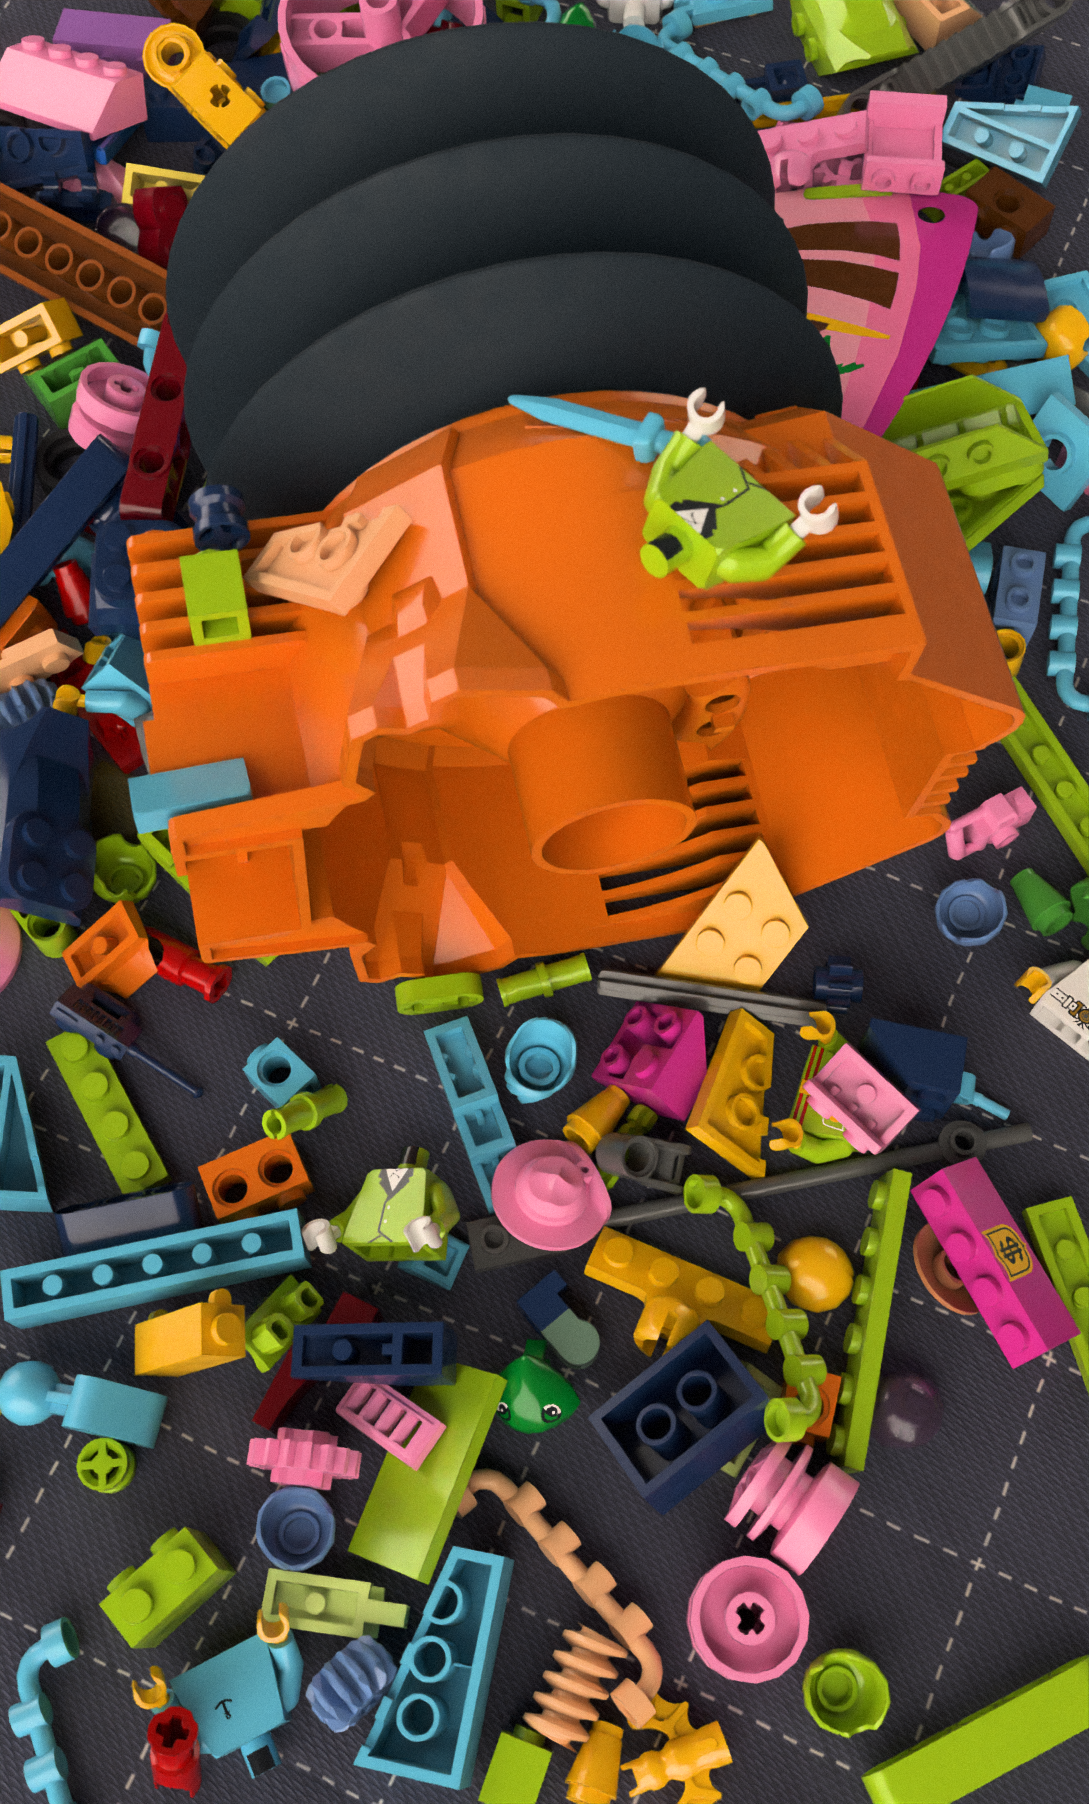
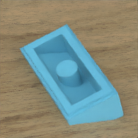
M244 757L128 779L133 817L138 834L168 829V820L175 816L253 800Z

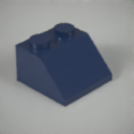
M875 1018L870 1019L856 1049L922 1109L913 1120L931 1122L935 1118L942 1119L960 1094L968 1037Z

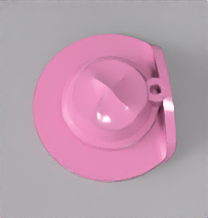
M542 1139L521 1144L504 1156L493 1176L491 1200L499 1221L515 1238L534 1248L548 1251H563L579 1247L590 1241L611 1216L612 1204L601 1175L587 1153L573 1141Z

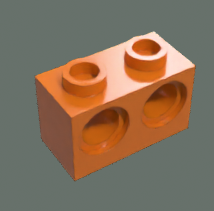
M291 1134L281 1140H277V1138L273 1140L268 1136L197 1167L217 1220L221 1224L261 1216L278 1207L280 1211L295 1208L307 1200L306 1195L315 1192ZM290 1165L293 1167L291 1176L285 1182H270V1174L277 1166ZM236 1184L247 1185V1193L241 1201L237 1203L225 1202V1195L230 1187Z

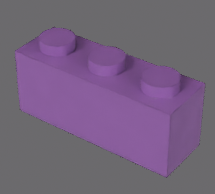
M63 8L52 41L53 44L69 45L71 50L79 53H95L99 59L107 62H123L126 64V68L142 72L143 79L151 77L145 70L143 63L144 43L152 31L160 25L169 24L172 21L165 18ZM177 53L169 58L168 65H174Z

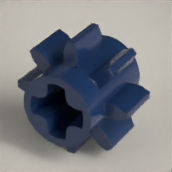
M828 955V962L825 963V966H815L812 998L827 1003V1012L847 1014L850 1003H861L863 970L853 968L851 957Z

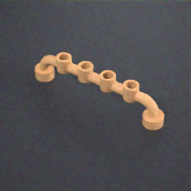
M488 1468L473 1470L456 1516L462 1519L477 1506V1501L473 1494L479 1490H490L500 1498L511 1517L520 1526L525 1527L537 1541L539 1548L548 1560L562 1570L572 1582L579 1596L599 1613L608 1624L616 1639L639 1660L642 1674L637 1684L626 1678L610 1696L622 1714L636 1728L640 1729L656 1713L651 1701L661 1687L663 1676L661 1656L651 1640L646 1636L653 1628L652 1622L634 1602H631L625 1609L618 1604L610 1594L617 1586L612 1575L598 1561H595L589 1568L585 1566L574 1553L581 1546L579 1538L563 1521H560L552 1528L539 1513L547 1504L540 1492L530 1482L526 1481L518 1488L512 1480L499 1471Z

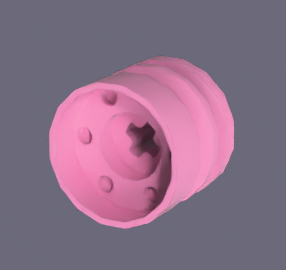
M772 1441L766 1447L761 1448L736 1485L729 1511L724 1520L733 1527H736L748 1510H752L757 1516L747 1531L746 1536L754 1541L769 1525H772L778 1532L772 1543L770 1555L800 1576L817 1556L853 1500L860 1483L832 1462L825 1465L812 1478L805 1471L811 1460L813 1448L806 1444L794 1461L791 1462L784 1456L793 1442Z

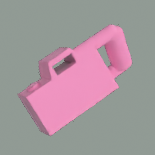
M1021 786L1005 795L999 793L984 801L980 807L951 821L950 828L945 832L949 858L960 860L976 851L983 850L987 844H993L996 849H1000L1014 841L1019 836L1016 829L1028 823L1037 808L1024 788Z

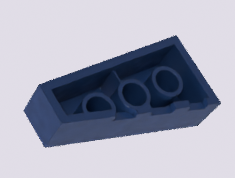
M282 52L226 63L236 74V80L243 89L251 88L262 101L261 86L268 78L281 76L288 80ZM151 78L143 79L148 120L142 123L148 142H198L201 137L209 134L167 88L162 87Z

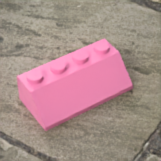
M37 35L25 36L21 39L22 43L6 48L0 62V109L60 130L89 133L90 140L92 141L148 120L143 73L126 68L125 63L118 61L107 62L99 59L95 53H79L71 50L69 45L51 44L45 42L44 37Z

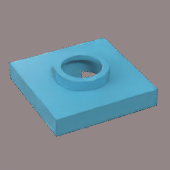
M1055 392L1049 396L1033 419V422L1047 447L1050 446L1052 439L1059 440L1066 447L1067 460L1061 468L1056 466L1051 458L1044 463V470L1042 472L1044 474V487L1040 490L1064 512L1073 507L1089 485V418L1060 392Z

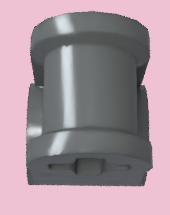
M610 1132L599 1141L596 1148V1160L601 1170L609 1175L640 1182V1185L682 1195L683 1186L679 1183L685 1156L691 1154L692 1147L660 1138ZM628 1148L629 1157L625 1163V1153Z

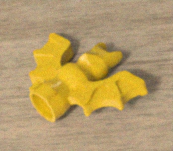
M656 1693L651 1701L656 1713L640 1729L636 1728L628 1719L627 1722L633 1730L652 1729L660 1731L668 1736L669 1741L660 1751L650 1750L644 1752L639 1758L620 1765L621 1771L632 1769L638 1787L629 1792L630 1797L632 1798L649 1790H659L668 1781L676 1780L685 1782L684 1793L677 1804H714L722 1799V1794L712 1785L709 1778L710 1771L733 1762L718 1720L708 1723L698 1730L694 1729L688 1721V1702L669 1703Z

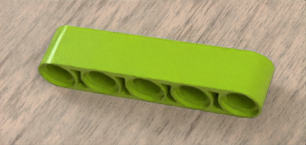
M1089 1654L1078 1657L865 1772L861 1779L873 1804H950L1089 1728Z

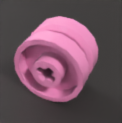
M98 362L88 365L80 374L76 389V401L72 405L68 421V431L74 441L86 450L99 434H103L130 456L149 376L135 367L116 362Z
M741 1556L715 1565L698 1580L688 1600L686 1625L692 1647L707 1667L726 1679L760 1683L778 1678L797 1662L808 1640L809 1612L803 1591L788 1571L768 1559ZM743 1608L749 1609L755 1618L753 1627L746 1629V1631L738 1627L741 1618L737 1612Z

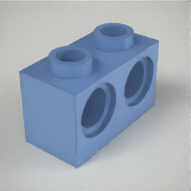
M1004 545L992 574L988 609L996 631L1011 629L1020 633L1025 639L1027 648L1038 622L1046 552Z

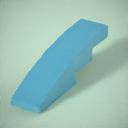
M464 1016L425 1030L424 1035L488 1213L492 1215L495 1211L491 1200V1184L495 1170L504 1156L516 1147L468 1016Z

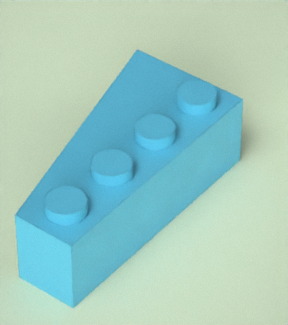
M452 1547L424 1608V1616L412 1641L406 1647L397 1675L387 1696H384L374 1717L376 1719L365 1744L361 1746L353 1765L456 1790L471 1786L515 1560L505 1556L462 1547Z

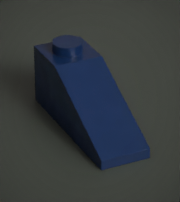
M444 1321L294 1325L291 1378L399 1386L456 1385L457 1333Z

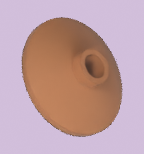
M929 1223L917 1232L913 1243L914 1262L921 1280L935 1299L951 1311L962 1315L979 1313L980 1311Z

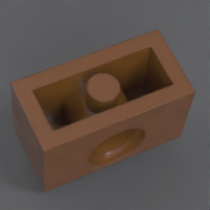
M994 166L965 194V197L975 202L978 207L974 230L986 239L990 238L996 228L1011 232L1015 238L1012 256L1017 260L1047 234L1056 208L1054 204L997 166Z

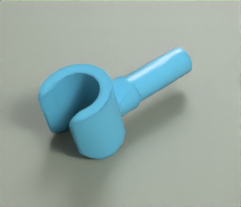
M963 1071L961 1091L953 1103L960 1105L973 1104L1006 1120L1010 1110L985 1097L983 1094L975 1092L976 1076Z

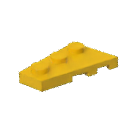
M743 1008L729 1012L685 1130L748 1177L757 1179L765 1177L766 1160L760 1158L761 1137L768 1135L769 1118L763 1116L764 1092L771 1088L774 1033Z

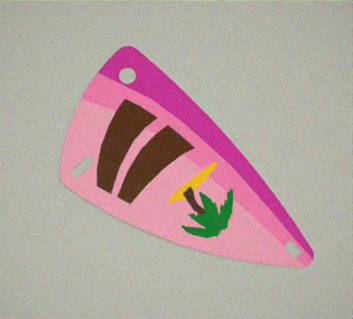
M805 189L775 193V212L784 220L783 223L793 236L804 263L808 287L807 318L816 326L829 345L840 372L843 393L841 419L882 437L905 400L903 398L909 394L919 377L950 311L971 247L978 207L975 202L967 197L939 192L938 196L892 192L890 196L818 200L806 199L803 196ZM927 207L937 208L944 212L945 218L941 222L929 223L921 220L918 217V212Z

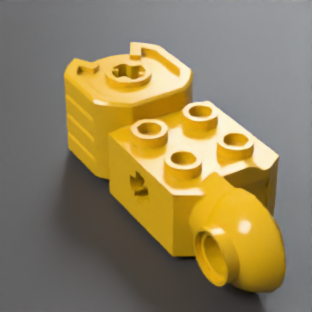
M177 23L160 25L148 36L144 43L142 58L145 70L151 79L162 87L167 88L226 150L247 127L267 112L264 108L265 104L259 96L249 87L244 90L236 80L237 76L222 59L219 58L217 61L210 52H206L196 32L186 25ZM173 54H184L180 64L176 66L168 65L169 58Z

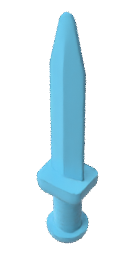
M511 395L508 397V402L511 405L541 421L631 446L634 450L635 460L642 463L654 461L657 455L662 453L675 433L665 430L663 417L654 412H649L643 422H639L557 398ZM703 435L697 444L703 447L712 440L707 435Z

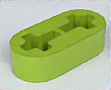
M472 972L412 979L395 986L397 1011L404 1015H420L468 1008L478 1005L484 1000L481 976Z

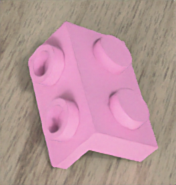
M845 1043L814 1078L808 1079L802 1086L810 1094L806 1099L809 1105L825 1119H829L831 1116L836 1118L846 1128L842 1133L845 1139L863 1154L867 1150H870L874 1155L881 1153L922 1110L850 1043Z

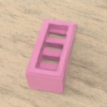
M353 1383L336 1407V1413L415 1471L419 1469L447 1428L442 1422L389 1385ZM420 1421L422 1423L421 1426L419 1427L415 1435L412 1437V1439L404 1449L401 1446L408 1438V1436L410 1435L414 1427L417 1425V1423Z

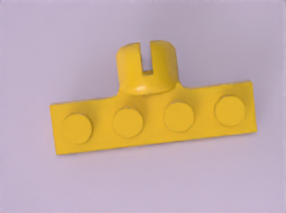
M606 1226L603 1227L588 1259L584 1274L633 1295L644 1303V1309L634 1331L635 1343L644 1354L649 1357L652 1356L659 1337L668 1340L663 1355L666 1354L707 1319L719 1334L767 1354L773 1339L769 1337L766 1330L768 1312L761 1295H756L748 1287Z

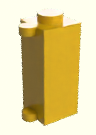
M224 1288L212 1291L209 1295L208 1303L200 1302L170 1313L164 1309H159L151 1312L147 1321L135 1324V1375L179 1377L246 1357L245 1305L232 1304L231 1294Z

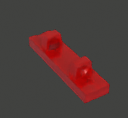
M64 628L60 630V632L69 635ZM82 654L70 662L67 669L52 674L48 679L51 682H55L58 688L62 685H71L77 688L80 694H85L86 692L81 687L94 665L85 662ZM78 707L77 716L89 721L91 734L124 776L144 764L135 727L113 713L86 712L85 708Z

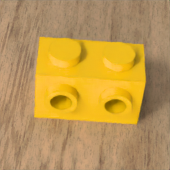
M64 297L42 302L0 325V374L18 369L20 374L23 375L43 365L39 358L50 353L53 359L74 349L71 342L83 336V333Z

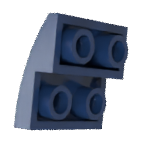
M1021 45L957 82L955 87L956 96L971 102L1005 103L1014 105L1016 99L1023 100L1028 85L1038 87L1046 59L1045 45Z
M967 257L963 275L958 286V294H964L966 317L1039 323L1047 319L1050 314L1047 291L1042 274L1034 261Z

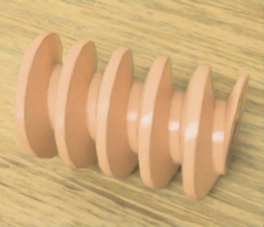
M579 1622L578 1624L582 1627L581 1631L565 1629L562 1637L572 1647L571 1652L555 1650L552 1655L562 1667V1671L545 1670L542 1676L553 1689L552 1692L535 1691L533 1699L542 1708V1713L525 1712L523 1716L524 1721L530 1727L574 1752L576 1751L570 1744L571 1740L587 1742L590 1734L581 1725L580 1720L597 1721L600 1715L589 1702L590 1698L607 1700L609 1692L599 1681L600 1677L617 1679L619 1672L610 1663L609 1657L626 1658L628 1655V1651Z

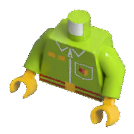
M827 1011L809 1012L808 1015L815 1020L817 1029L812 1026H803L800 1029V1035L803 1039L818 1040L819 1046L812 1045L789 1118L772 1122L773 1127L781 1130L783 1138L770 1140L769 1143L773 1151L789 1149L791 1153L815 1164L846 1158L852 1152H859L845 1139L842 1133L846 1128L836 1118L831 1116L829 1119H825L809 1105L806 1099L810 1094L802 1087L808 1079L814 1078L845 1043H849L835 1029L834 1017Z

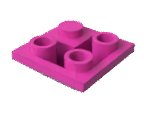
M636 1001L633 1008L626 1014L624 1023L610 1046L602 1053L600 1062L591 1077L605 1087H608L610 1084L619 1087L625 1092L631 1102L643 1104L657 1115L685 1121L695 1104L707 1073L704 1016L697 1010Z

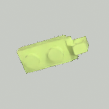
M269 1568L261 1609L264 1619L275 1623L281 1620L279 1616V1603H286L289 1607V1629L351 1638L370 1635L372 1638L378 1639L380 1625L407 1629L410 1606L383 1602L386 1588L373 1586L374 1584L370 1582Z

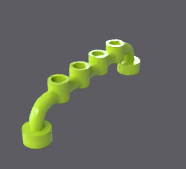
M692 1174L684 1185L683 1199L685 1206L693 1214H713L721 1206L731 1215L735 1224L733 1232L734 1245L737 1250L746 1253L751 1267L749 1274L750 1288L754 1294L762 1296L768 1312L766 1317L767 1333L771 1339L779 1341L785 1357L783 1363L784 1379L789 1386L796 1387L800 1397V1401L797 1398L790 1397L773 1398L768 1402L764 1411L766 1432L775 1442L799 1441L803 1438L806 1429L811 1427L820 1416L822 1401L818 1386L824 1383L827 1369L824 1359L818 1354H805L800 1342L807 1335L809 1328L806 1313L802 1309H788L783 1295L790 1289L791 1274L785 1265H771L766 1253L771 1250L774 1244L773 1228L767 1222H754L745 1201L737 1193L721 1186L719 1180L714 1175Z

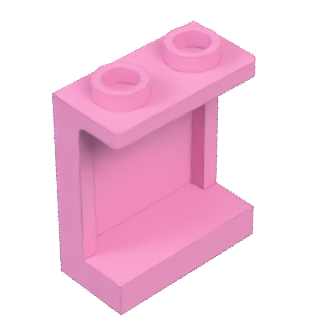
M870 90L866 109L870 119L868 153H863L861 190L938 196L945 171V161L942 160V130L947 110V95Z

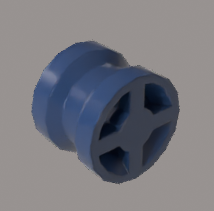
M216 484L205 486L191 494L188 500L190 518L196 523L192 530L194 543L200 551L208 549L220 551L238 549L239 551L249 543L251 539L249 524L242 517L246 511L244 496L239 489L230 485Z

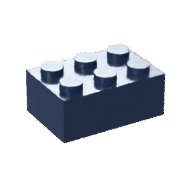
M707 1319L587 1418L644 1500L664 1516L766 1432L764 1411L771 1399Z

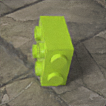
M176 1527L170 1529L150 1547V1551L153 1554L151 1558L137 1570L133 1565L126 1568L107 1586L111 1594L99 1606L131 1648H156L237 1573L205 1532L184 1527L180 1531Z

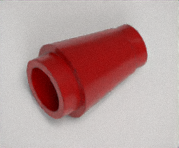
M76 559L63 561L55 565L52 570L55 574L65 617L71 618L75 626L89 623L90 579L81 566H79Z

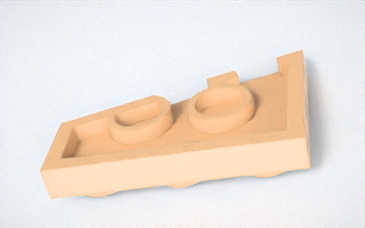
M396 504L383 507L379 515L380 518L368 520L362 513L346 516L341 527L327 529L318 522L275 532L245 573L243 579L258 592L345 616L351 608L355 607L364 598L368 590L369 581L413 519Z
M51 628L4 649L1 653L2 660H0V694L9 692L11 686H19L25 680L34 682L39 678L46 679L52 674L67 669L70 662L84 653L78 639Z

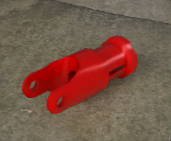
M144 926L146 933L157 938L164 949L162 961L159 965L155 964L158 969L156 975L177 986L187 985L203 994L204 1000L212 1004L221 998L232 979V968L226 964L218 966L214 963H204L200 957L199 950L158 929Z
M171 1706L163 1712L157 1713L148 1725L147 1740L151 1746V1769L155 1789H159L160 1785L184 1789L190 1792L191 1798H194L202 1781L201 1751L198 1741L199 1730L191 1711L180 1706Z

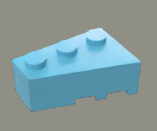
M955 101L942 130V144L971 158H977L981 162L993 167L997 166L1009 174L1046 189L1082 112L1079 106L1070 105L1064 107L1042 106L1041 104L1011 105L1005 103Z
M0 1055V1210L54 1213L22 1070L16 1056Z

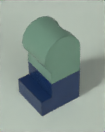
M554 1269L516 1301L517 1309L542 1340H547L548 1347L565 1366L575 1370L585 1369L597 1359L600 1348L599 1334L596 1328L589 1322L578 1319L561 1299L567 1293V1283Z

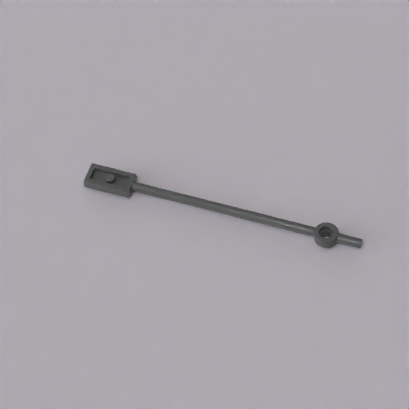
M958 1120L947 1124L939 1133L935 1142L723 1185V1187L737 1193L746 1201L890 1171L893 1168L900 1169L938 1160L946 1167L973 1157H977L980 1162L986 1150L1032 1141L1033 1134L1028 1122L982 1132L975 1124ZM955 1138H966L970 1143V1149L961 1150L958 1148ZM683 1194L612 1208L611 1216L603 1227L606 1226L612 1229L689 1213L685 1206ZM497 1216L466 1222L476 1273L571 1254V1249L548 1251L534 1248L521 1242L506 1230Z

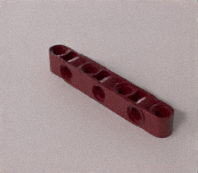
M167 309L163 317L120 497L119 513L121 520H165L173 522L192 445L184 409L183 390L187 366L174 340Z

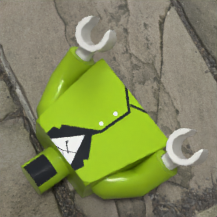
M700 388L694 391L688 400L689 423L683 433L678 430L675 431L651 469L643 501L649 514L642 530L647 543L640 549L641 562L644 568L654 577H666L677 569L697 588L706 590L724 581L728 583L763 582L770 579L807 545L804 538L809 533L820 535L834 529L839 517L837 503L832 504L822 514H810L809 512L812 508L819 505L825 496L822 486H811L800 495L798 501L800 516L794 521L796 515L712 441H709L703 447L697 444L703 435H711L718 432L725 422L724 401L718 406V410L713 416L701 417L696 413L706 398V388Z
M404 1146L401 1150L397 1169H374L369 1172L361 1191L344 1212L329 1221L326 1219H316L308 1222L303 1226L301 1234L307 1250L313 1251L319 1246L320 1251L324 1254L335 1252L337 1243L342 1242V1244L366 1261H444L447 1256L448 1232L460 1220V1212L449 1186L427 1169L430 1153L420 1147Z

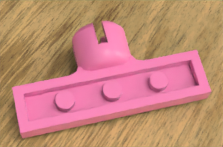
M867 110L757 131L770 161L775 193L792 191V189L811 188L813 184V169L821 161L868 153L870 119Z

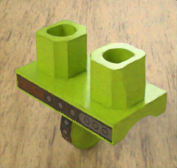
M291 1274L283 1278L245 1318V1349L251 1354L256 1367L261 1373L270 1370L292 1346L294 1325H310L322 1312L320 1307L324 1304V1301L319 1293L307 1281L299 1284Z

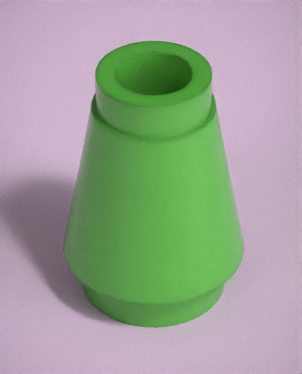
M1032 868L1022 870L1010 881V885L1014 889V893L1033 930L1040 931L1043 936H1050L1062 930L1073 919L1074 914L1070 910L1071 902L1036 874Z

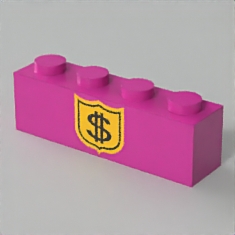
M977 1157L942 1168L910 1190L1012 1369L1081 1334Z

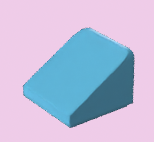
M448 1234L446 1260L399 1261L397 1267L411 1275L450 1290L470 1245Z

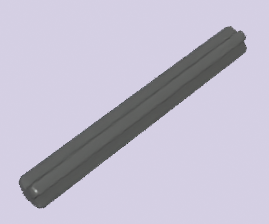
M609 968L601 969L597 982V992L600 995L729 1014L731 1011L743 1008L755 1019L812 1026L814 1028H817V1024L808 1015L809 1012L827 1011V1003L821 1000Z

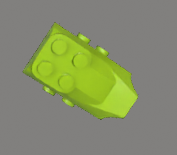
M790 0L793 33L796 37L799 36L804 46L806 60L812 62L818 76L838 73L919 53L907 30L906 20L903 16H900L894 0Z
M973 374L906 395L903 398L905 400L882 435V438L935 462L941 471L948 493L960 490L963 494L973 498H983L992 492L1015 485L1031 483L1042 474L1044 463L1048 461L1049 450L1021 398Z

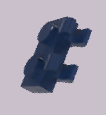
M39 171V177L43 182V191H36L35 201L77 223L121 224L122 209L112 193L99 189L98 179L94 172H78L82 192H71L61 188L57 172Z

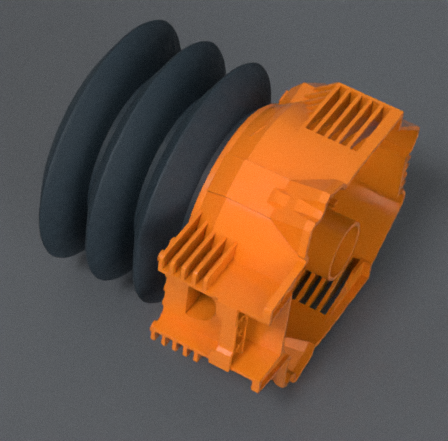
M530 21L486 23L445 29L402 40L358 56L314 78L277 102L242 132L217 159L195 190L178 224L169 253L166 277L167 314L174 340L187 366L183 390L185 420L192 445L203 467L208 472L205 486L216 484L230 485L239 489L244 496L246 511L242 517L249 524L251 539L244 548L238 551L252 639L194 646L179 560L181 556L195 555L200 552L194 543L193 528L172 531L150 530L141 535L129 537L126 540L131 565V579L136 596L135 606L140 624L139 633L144 652V667L148 679L154 720L143 721L150 774L244 757L253 800L175 816L168 820L171 854L177 876L188 875L197 942L201 959L204 963L349 947L351 960L360 982L381 983L398 977L419 979L462 972L483 974L504 968L518 958L567 953L686 933L758 836L765 840L780 873L784 876L792 896L795 897L930 842L943 835L950 828L951 819L946 804L951 800L949 793L956 792L959 788L956 778L968 775L967 765L975 764L978 760L975 751L983 750L1014 732L1023 724L1026 715L939 467L935 462L841 419L843 393L840 372L829 345L816 326L807 318L808 287L804 263L793 236L780 216L775 212V188L769 158L761 137L746 112L719 83L695 65L663 48L621 33L583 25ZM706 388L705 401L696 411L699 416H713L721 402H725V422L722 428L714 434L707 435L712 442L796 515L794 521L800 516L798 506L800 495L811 486H822L825 496L820 504L812 508L809 513L814 515L822 514L832 504L837 503L839 512L837 525L826 534L817 535L809 533L804 538L807 545L770 579L763 582L728 583L724 581L706 590L697 588L677 569L666 577H654L644 568L640 558V549L647 543L642 533L649 514L643 504L651 469L660 454L657 455L654 461L649 463L636 461L633 447L541 421L511 405L508 402V397L511 395L557 398L639 422H643L649 412H654L663 417L665 430L672 432L678 430L683 433L689 423L687 404L690 395L697 389ZM396 504L413 519L369 581L368 590L364 598L355 607L351 608L345 616L258 592L243 579L245 573L275 532L318 522L327 529L341 527L346 516L362 513L368 520L380 518L379 515L383 507ZM702 862L666 875L602 891L599 880L600 878ZM710 886L675 899L608 916L605 903Z

